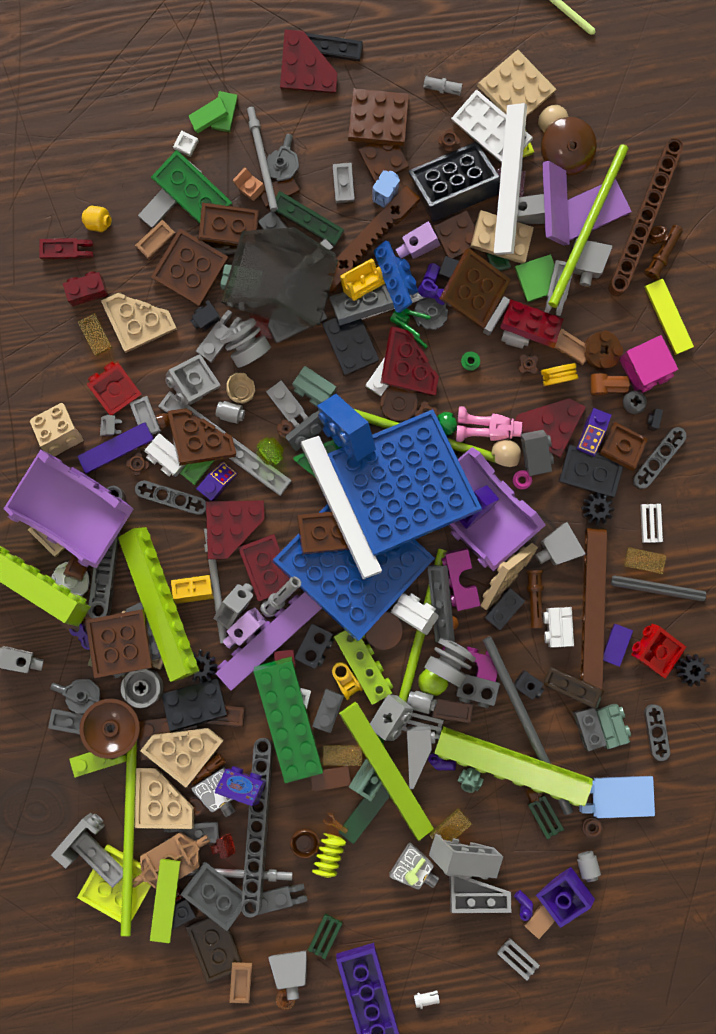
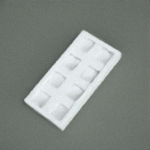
M476 90L451 119L502 163L506 114ZM526 131L523 150L533 140L532 136Z

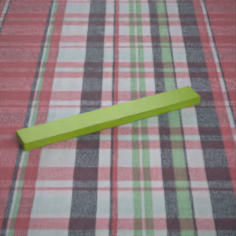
M354 702L339 714L413 835L419 841L434 828L358 703Z

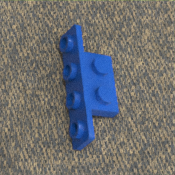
M385 241L374 249V254L381 268L396 312L400 313L412 304L410 295H415L418 289L416 287V280L411 274L409 263L405 259L396 257L390 242Z

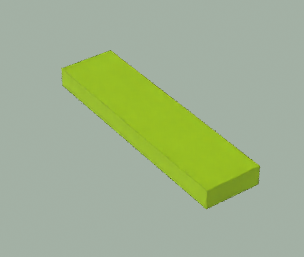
M160 860L150 941L171 942L181 861Z

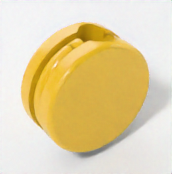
M575 363L541 370L543 380H545L543 381L544 386L578 379Z

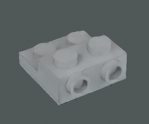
M201 354L169 369L166 374L167 378H165L168 387L174 388L176 391L177 401L180 404L184 403L186 407L201 400L203 396L220 387V383Z

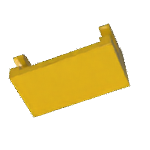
M373 259L340 276L344 293L353 301L385 284L381 268H376Z
M210 575L171 580L173 600L176 604L214 599Z

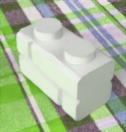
M158 434L145 449V452L148 454L146 458L153 464L157 462L163 466L161 470L169 477L171 474L175 477L178 476L185 467V465L179 466L175 446L161 434Z
M403 593L398 603L391 610V613L427 635L439 617L434 612L436 608L428 603L422 605L419 603L420 599L412 593L409 596Z
M572 607L546 608V612H543L544 624H547V632H544L545 643H548V647L574 646Z

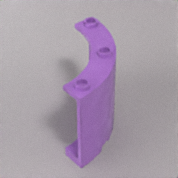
M471 447L458 461L473 491L488 485L499 500L489 512L468 529L460 521L448 526L453 530L451 531L453 537L457 541L461 539L478 557V562L484 568L488 566L494 571L502 562L506 561L545 526V523L536 511L523 500L519 501L515 497L514 491L493 474L495 470L483 455Z
M40 450L7 502L4 510L9 514L8 517L17 523L21 521L47 536L46 539L54 544L59 543L75 555L81 565L85 567L90 565L97 568L132 513L133 508L121 498L111 495L110 490L74 467L70 470V467L63 464L60 459Z

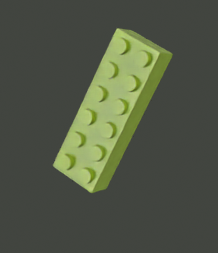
M0 546V582L63 623L79 627L91 606L86 604L87 600L78 594L71 593V590L66 586L55 583V579L41 574L39 569L25 564L23 559L16 555H11L9 550Z

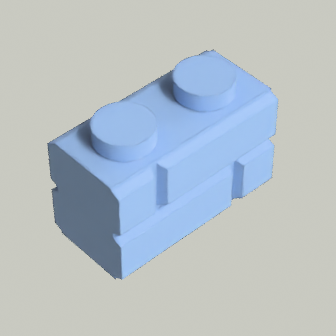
M383 170L379 180L373 186L372 200L383 208L398 194L400 180L396 173Z

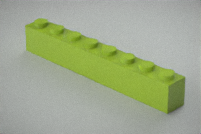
M147 527L133 528L119 536L118 539L170 682L181 680L199 671L197 662Z
M444 726L434 753L441 759H451L457 761V764L461 766L474 767L478 772H488L494 774V777L498 779L511 780L515 785H525L531 787L535 792L548 793L555 799L560 800L562 798L568 800L574 806L586 805L593 785V779Z

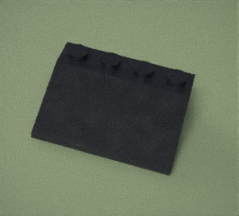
M477 142L408 170L425 210L433 222L499 194L500 176Z

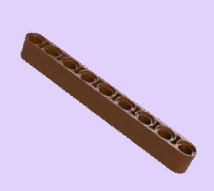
M678 138L668 140L661 152L609 283L608 289L613 296L622 295L630 284L683 150V143ZM669 147H674L676 152H672ZM662 164H667L670 169H665ZM655 180L661 181L663 186H658ZM649 197H653L656 203L650 202ZM642 214L648 215L650 220H644ZM635 231H640L643 237H637ZM628 248H633L636 254H630ZM621 265L628 266L629 272L623 271ZM614 283H621L623 288L617 289Z
M586 528L580 680L602 689L607 530Z

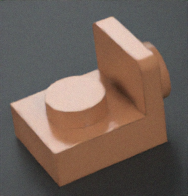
M243 168L233 179L239 191L252 201L265 190L264 183L252 176L247 168Z

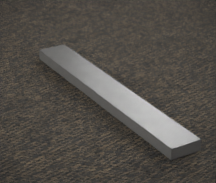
M170 391L158 406L166 413L170 410L187 408L193 412V415L200 419H205L216 426V429L224 434L226 433L191 406L186 407L184 403L180 404L176 399V395ZM233 438L236 457L229 459L281 496L292 481Z

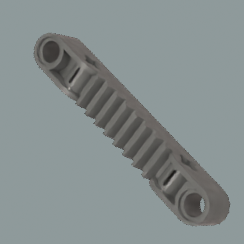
M117 486L107 487L111 491L110 494L117 491L119 498L123 501L126 500V494L121 488ZM120 532L98 567L93 568L89 606L91 608L88 611L92 619L109 616L111 613ZM99 605L104 609L101 616H98L95 612L96 607Z

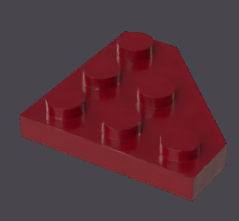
M285 29L280 88L336 93L338 76L336 70L304 31Z
M391 327L380 383L435 396L439 376L435 370L433 371L428 363V358L413 339L415 337L408 330Z
M568 398L518 414L515 421L522 422L521 434L544 430L551 438L552 446L549 447V452L560 458L586 407Z
M264 500L206 502L207 560L229 558L263 522Z

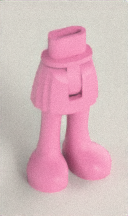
M459 406L458 424L489 426V428H468L458 425L456 442H462L465 438L471 436L490 437L491 441L512 439V436L521 437L522 422L514 421V419L499 414H492V417L473 416L467 413L465 407Z

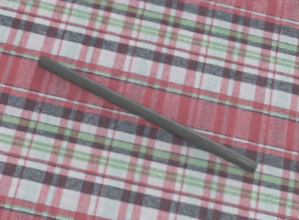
M489 636L482 641L538 760L551 764L492 637ZM562 798L558 800L564 815L573 812L568 800Z

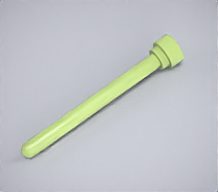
M549 0L588 34H595V28L562 0Z

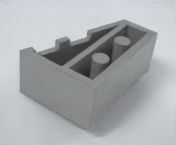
M435 834L429 856L444 871V874L451 877L462 875L466 878H471L472 876L482 879L497 878L503 856L494 847L472 842L468 846L460 844L459 839L453 838L451 842L443 840L441 835Z
M462 875L449 876L451 913H511V892L466 878Z

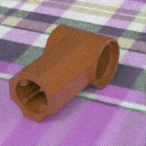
M602 373L591 375V395L628 393L629 391L628 376H608V374Z

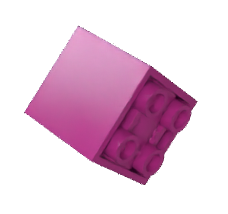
M662 335L626 351L620 357V362L634 390H641L642 393L652 389L657 385V382L661 385L674 377L673 373L678 370Z

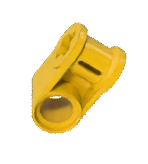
M338 662L333 666V677L347 700L359 690L363 691L361 684L346 663ZM337 667H345L346 674L344 676L336 675L335 670Z

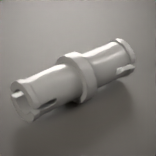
M426 76L423 88L437 90L442 94L446 92L460 96L463 83L446 81V78L437 79Z

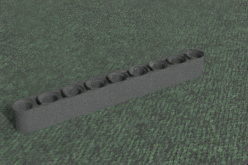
M268 738L256 740L253 748L252 773L261 775V779L265 780L266 783L265 790L260 798V801L264 804L263 811L259 812L255 809V805H249L241 905L243 915L249 918L256 916L260 912L263 899L274 751L273 742ZM262 741L268 744L266 752H262L259 749ZM260 761H264L267 764L265 772H261L258 769ZM255 821H259L262 824V830L259 832L253 828ZM253 841L260 843V851L253 850ZM252 861L259 864V870L256 872L250 868ZM250 882L257 884L258 890L256 892L249 889ZM248 902H253L256 905L255 912L248 910Z

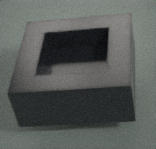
M656 408L651 413H648L646 424L649 425L647 430L656 431L659 429L663 410Z

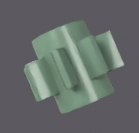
M468 768L467 771L463 770L460 773L458 782L462 783L461 788L464 791L473 793L475 790H479L484 779L480 778V772L474 768Z

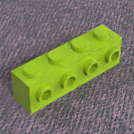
M346 630L334 636L371 704L373 705L384 699L388 694L391 695L390 689L394 687L389 678L384 679L381 672L384 670L380 662L373 660L371 655L374 652L369 644L365 645L362 638L357 642Z

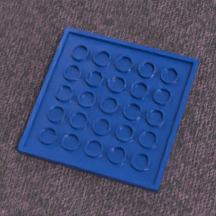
M433 409L373 434L376 450L358 462L352 456L349 457L343 448L327 454L373 556H378L482 511V507Z
M327 504L319 513L332 511ZM298 533L272 562L289 578L294 576L299 578L301 581L300 588L358 642L435 558L416 540H412L376 556L382 572L363 579L350 550L302 555Z

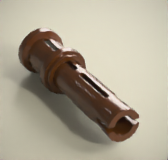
M678 225L672 226L668 234L669 239L663 242L658 253L652 256L650 266L644 271L647 277L653 280L660 279V273L667 266V259L682 234L683 228Z
M526 570V574H528V586L526 589L530 592L531 628H543L541 591L544 589L541 578L543 570Z

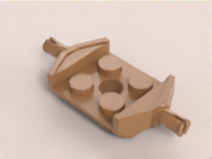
M180 831L177 835L147 853L140 856L142 873L133 879L132 886L135 888L143 882H148L157 889L160 860L167 857L181 861L179 879L201 866L200 847L211 842L207 834L194 841Z

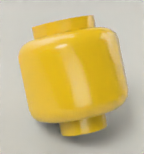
M89 206L82 213V223L88 230L104 232L111 225L112 218L104 207Z

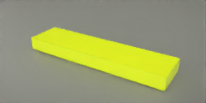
M660 279L646 285L644 288L674 354L677 355L693 348L692 341L664 280Z

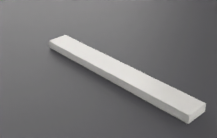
M525 103L507 105L494 254L496 255L514 254L527 105Z
M316 436L301 441L302 449L362 578L366 579L381 573L382 569L376 556H373L320 437Z

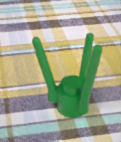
M407 308L400 313L395 310L390 321L401 329L408 330L415 337L413 338L424 348H427L428 346L419 338L420 334L407 325L410 321L408 314L429 320L431 316L411 311Z

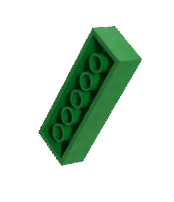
M292 656L255 666L254 675L284 782L289 783L323 773L321 759Z

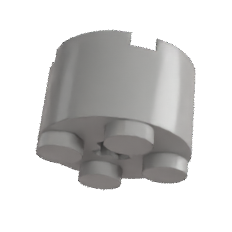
M150 668L129 672L121 683L123 698L136 708H144L154 704L160 699L163 692L162 678L157 671ZM142 683L146 685L144 691L138 688Z

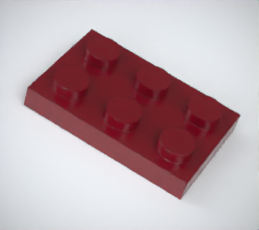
M510 299L500 328L554 348L563 318Z
M275 534L238 547L258 602L269 598L273 593H277L289 581L290 578L272 562L281 552Z

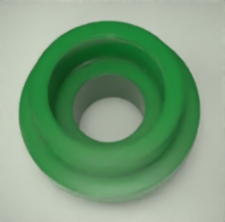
M467 352L462 356L461 364L464 369L473 371L478 368L480 358L475 352ZM473 358L474 363L469 364L467 359Z

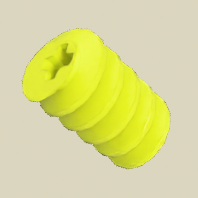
M323 833L328 838L321 839L325 847H319V850L323 854H317L316 856L321 862L314 863L319 868L312 870V872L322 877L331 878L337 875L334 869L339 868V864L336 861L341 860L339 853H343L344 849L341 846H344L346 841L341 837Z

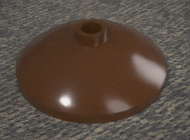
M564 117L553 122L546 129L541 141V153L544 161H550L566 170V175H575L584 171L593 161L597 149L596 137L592 128L585 121L576 117ZM571 142H573V143L575 144V148H574V149H571V148H570V143H571Z
M104 699L94 703L85 711L80 722L79 731L82 743L89 752L100 758L112 759L120 757L132 749L138 739L140 725L135 711L127 703L117 699ZM109 725L114 726V731L112 733L108 732L107 730Z

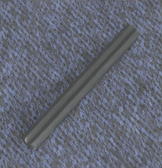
M612 576L611 579L612 586L697 601H705L706 592L621 576Z

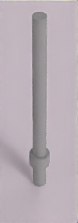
M254 107L247 108L250 120L248 122L249 129L253 133L270 210L276 211L278 207L260 135V122L256 118Z
M204 529L206 540L204 547L205 552H207V529ZM208 560L215 611L217 613L222 604L216 560ZM217 622L220 643H224L223 640L227 637L226 628Z
M199 868L192 871L188 875L194 876L196 872L199 870ZM215 869L224 877L244 878V870ZM269 869V871L264 872V879L272 882L292 880V872H277L275 869Z

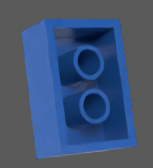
M334 394L317 405L319 410L318 417L324 425L322 429L325 435L332 437L338 447L341 446L349 457L352 456L358 462L376 450L368 421L341 397Z

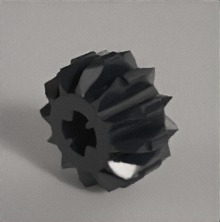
M596 493L595 497L593 494H590L589 500H583L587 506H582L581 510L587 511V513L582 516L583 518L590 517L588 523L594 520L595 525H599L600 521L605 524L607 523L606 518L611 519L613 517L608 513L615 510L613 507H609L613 501L606 502L607 495H604L601 499L600 493ZM599 505L601 507L600 510L602 509V511L596 513L594 511L596 510L594 509V506Z
M202 650L198 651V656L193 652L197 666H199V661L200 663H205V666L203 667V672L201 669L194 673L192 681L195 682L198 676L200 683L204 682V676L210 681L211 676L209 673L216 675V671L212 670V668H216L218 664L211 663L216 657L213 656L208 659L209 651L204 656Z
M687 654L686 660H679L682 666H676V669L681 670V672L676 675L677 677H683L681 683L685 684L687 682L688 686L692 687L694 684L700 686V681H707L704 675H710V672L705 671V669L709 668V664H703L705 658H699L697 654H694L692 657ZM692 667H695V668H696V670L694 671V674H691V673H690V670H692Z

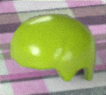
M425 669L419 675L418 686L423 693L438 696L448 687L449 681L428 669Z

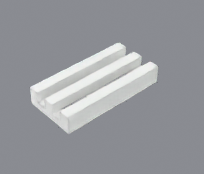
M641 504L642 543L663 542L661 504ZM648 508L650 522V539H647L646 509ZM654 508H656L657 538H655Z

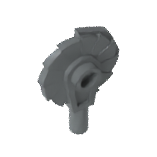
M286 134L284 144L280 147L279 151L275 150L267 157L270 177L277 181L291 179L299 169L297 154L290 149L293 139L291 134Z
M429 297L418 301L414 311L429 315L431 319L413 316L417 326H422L426 330H436L444 326L448 319L447 304L441 305L434 298L431 299Z
M90 679L75 680L66 687L52 683L50 690L61 693L66 697L65 702L69 706L68 709L75 712V714L85 713L91 705L100 701V689Z

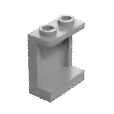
M91 813L85 816L51 856L64 868L71 865L79 856L71 849V845L87 828L94 834L98 833L105 826L102 823L101 817Z

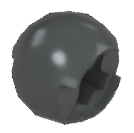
M630 391L623 398V407L628 413L639 414L646 408L647 399L640 391ZM634 398H636V402H639L636 406L631 402Z

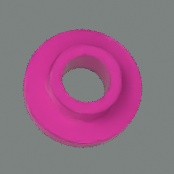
M518 471L513 476V484L518 489H527L532 483V477L528 475L527 471ZM524 477L525 483H520L519 478Z

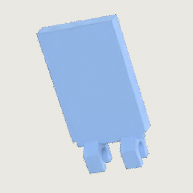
M653 776L594 778L590 793H593V803L579 806L581 813H593L596 818L655 816Z

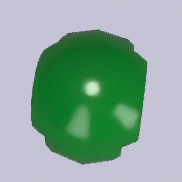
M443 412L437 416L446 436L453 434L457 430L454 414Z

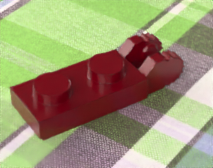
M77 238L39 239V258H92L93 252L79 251V246L91 247L93 246V241L87 239L78 240Z

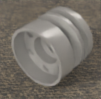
M254 318L234 325L220 338L222 344L228 343L225 346L227 351L236 348L231 358L238 368L253 362L271 348L264 335L255 338V335L261 329L254 327L256 325Z
M440 638L438 643L445 646V649L441 650L435 647L434 650L441 655L440 658L430 656L424 668L461 687L466 678V675L460 671L461 667L471 669V666L464 663V661L468 659L475 662L476 658L457 643Z

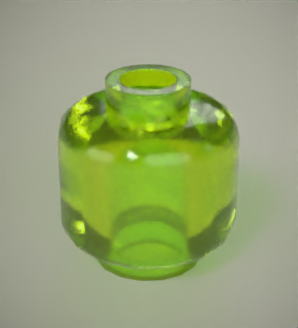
M265 437L256 445V455L264 464L271 465L273 463L277 465L283 459L284 448L274 437Z

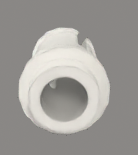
M437 990L424 994L417 993L418 995L414 996L416 1008L420 1007V1009H423V1006L440 1003Z

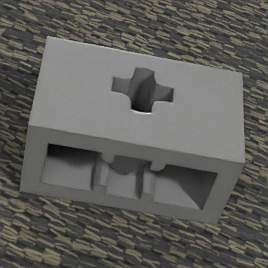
M388 694L370 725L383 740L394 741L400 736L403 725L411 718V712L414 708L399 696Z

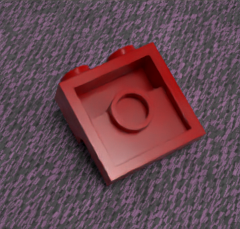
M112 361L104 367L105 371L100 375L95 373L88 378L90 382L87 383L89 389L109 415L115 414L141 395V392L119 362L114 364Z
M652 623L651 626H647L643 630L644 636L641 641L633 645L631 656L666 679L686 649V646L663 628Z

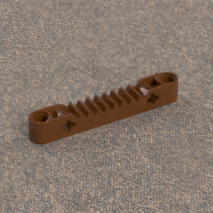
M405 186L318 278V282L331 294L334 293L342 285L340 276L352 270L353 266H357V260L362 261V254L366 256L368 249L372 250L373 244L377 245L378 239H383V233H388V228L392 229L393 225L401 223L419 204L421 198L408 186ZM340 265H343V266L347 265V269H346V268L340 269Z

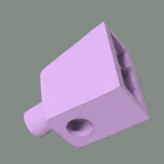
M428 221L403 236L405 244L395 249L400 258L411 253L414 259L441 245Z
M256 608L247 611L226 631L229 636L223 640L224 644L229 649H232L236 644L242 645L267 620Z

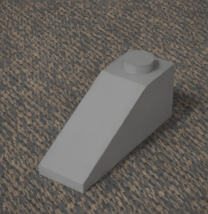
M431 726L407 727L409 789H414L432 750L431 744H435V732H431Z

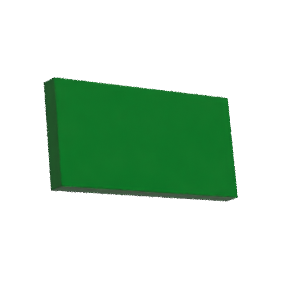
M177 150L151 176V179L199 224L202 202L225 206L232 205V202Z

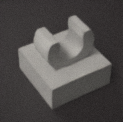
M113 415L102 416L100 436L120 434L121 430H116L115 424H120L122 421L120 419L115 420Z

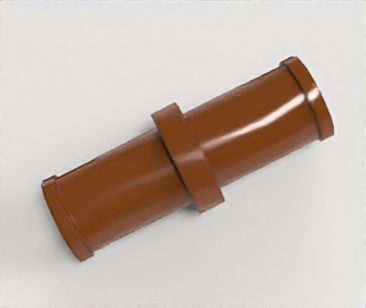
M218 753L206 762L193 778L191 784L195 786L205 777L213 775V771L225 764L226 761L223 757L221 758L222 755Z

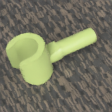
M421 858L415 868L406 873L405 879L410 885L415 884L419 880L416 873L425 863V859Z

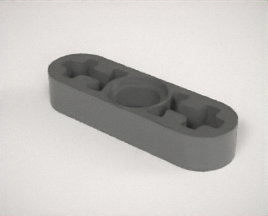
M650 704L644 710L650 752L654 759L664 761L670 756L664 713L660 706ZM652 708L658 711L655 719L660 721V724L654 723L650 725V722H654L653 716L649 715V712H652ZM655 727H660L662 730V735L659 738H654L652 735V730ZM664 740V743H660L661 749L665 750V752L662 753L661 757L660 755L656 754V751L659 750L658 744H654L653 741L660 742Z

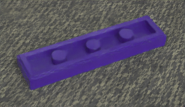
M144 422L77 457L85 473L88 474L153 441L154 438L147 423Z

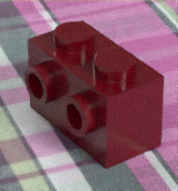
M92 271L86 273L84 277H73L68 279L67 282L62 283L67 300L72 306L108 296L104 279L99 272Z

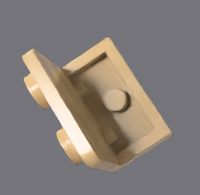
M63 403L48 409L30 420L40 447L52 456H57L84 441L73 425Z

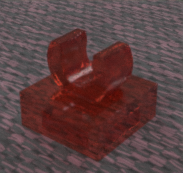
M231 833L216 839L217 843L211 846L212 854L220 853L221 859L228 858L236 853Z

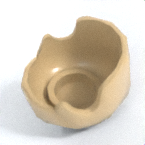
M551 105L545 108L539 115L538 124L545 133L546 129L553 122L569 116L567 111L560 105Z
M235 373L230 376L226 384L229 398L241 404L250 401L255 394L254 381L246 373Z
M504 439L497 441L493 445L492 455H495L496 463L502 466L513 467L517 466L520 461L521 449L514 441Z

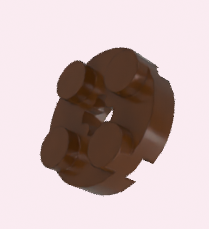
M607 330L590 335L585 342V358L596 369H608L615 366L623 353V347L618 338ZM600 346L605 347V349H606V354H605V353H603V354L600 353V351H601Z

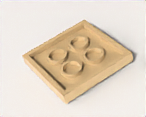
M519 50L515 51L477 85L505 114H507V105L525 103L527 105L526 117L556 91V88Z

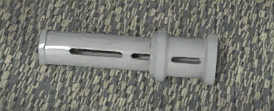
M295 576L291 577L277 593L271 594L268 601L261 604V612L267 617H273L277 610L283 608L285 600L301 586L300 579Z

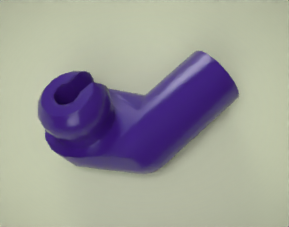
M434 753L428 756L429 763L436 770H456L455 761H445Z
M519 890L514 895V898L521 904V920L528 921L533 915V902Z

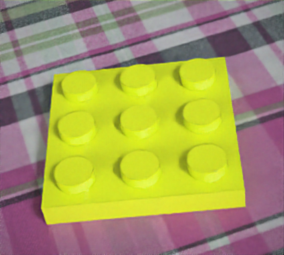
M107 844L105 850L123 867V852ZM133 859L134 879L142 873L140 862ZM93 869L77 898L121 923L123 878L112 888ZM143 882L135 888L132 886L131 921L151 887L148 882Z

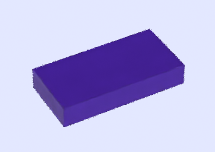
M613 624L604 649L603 661L620 667L633 630Z

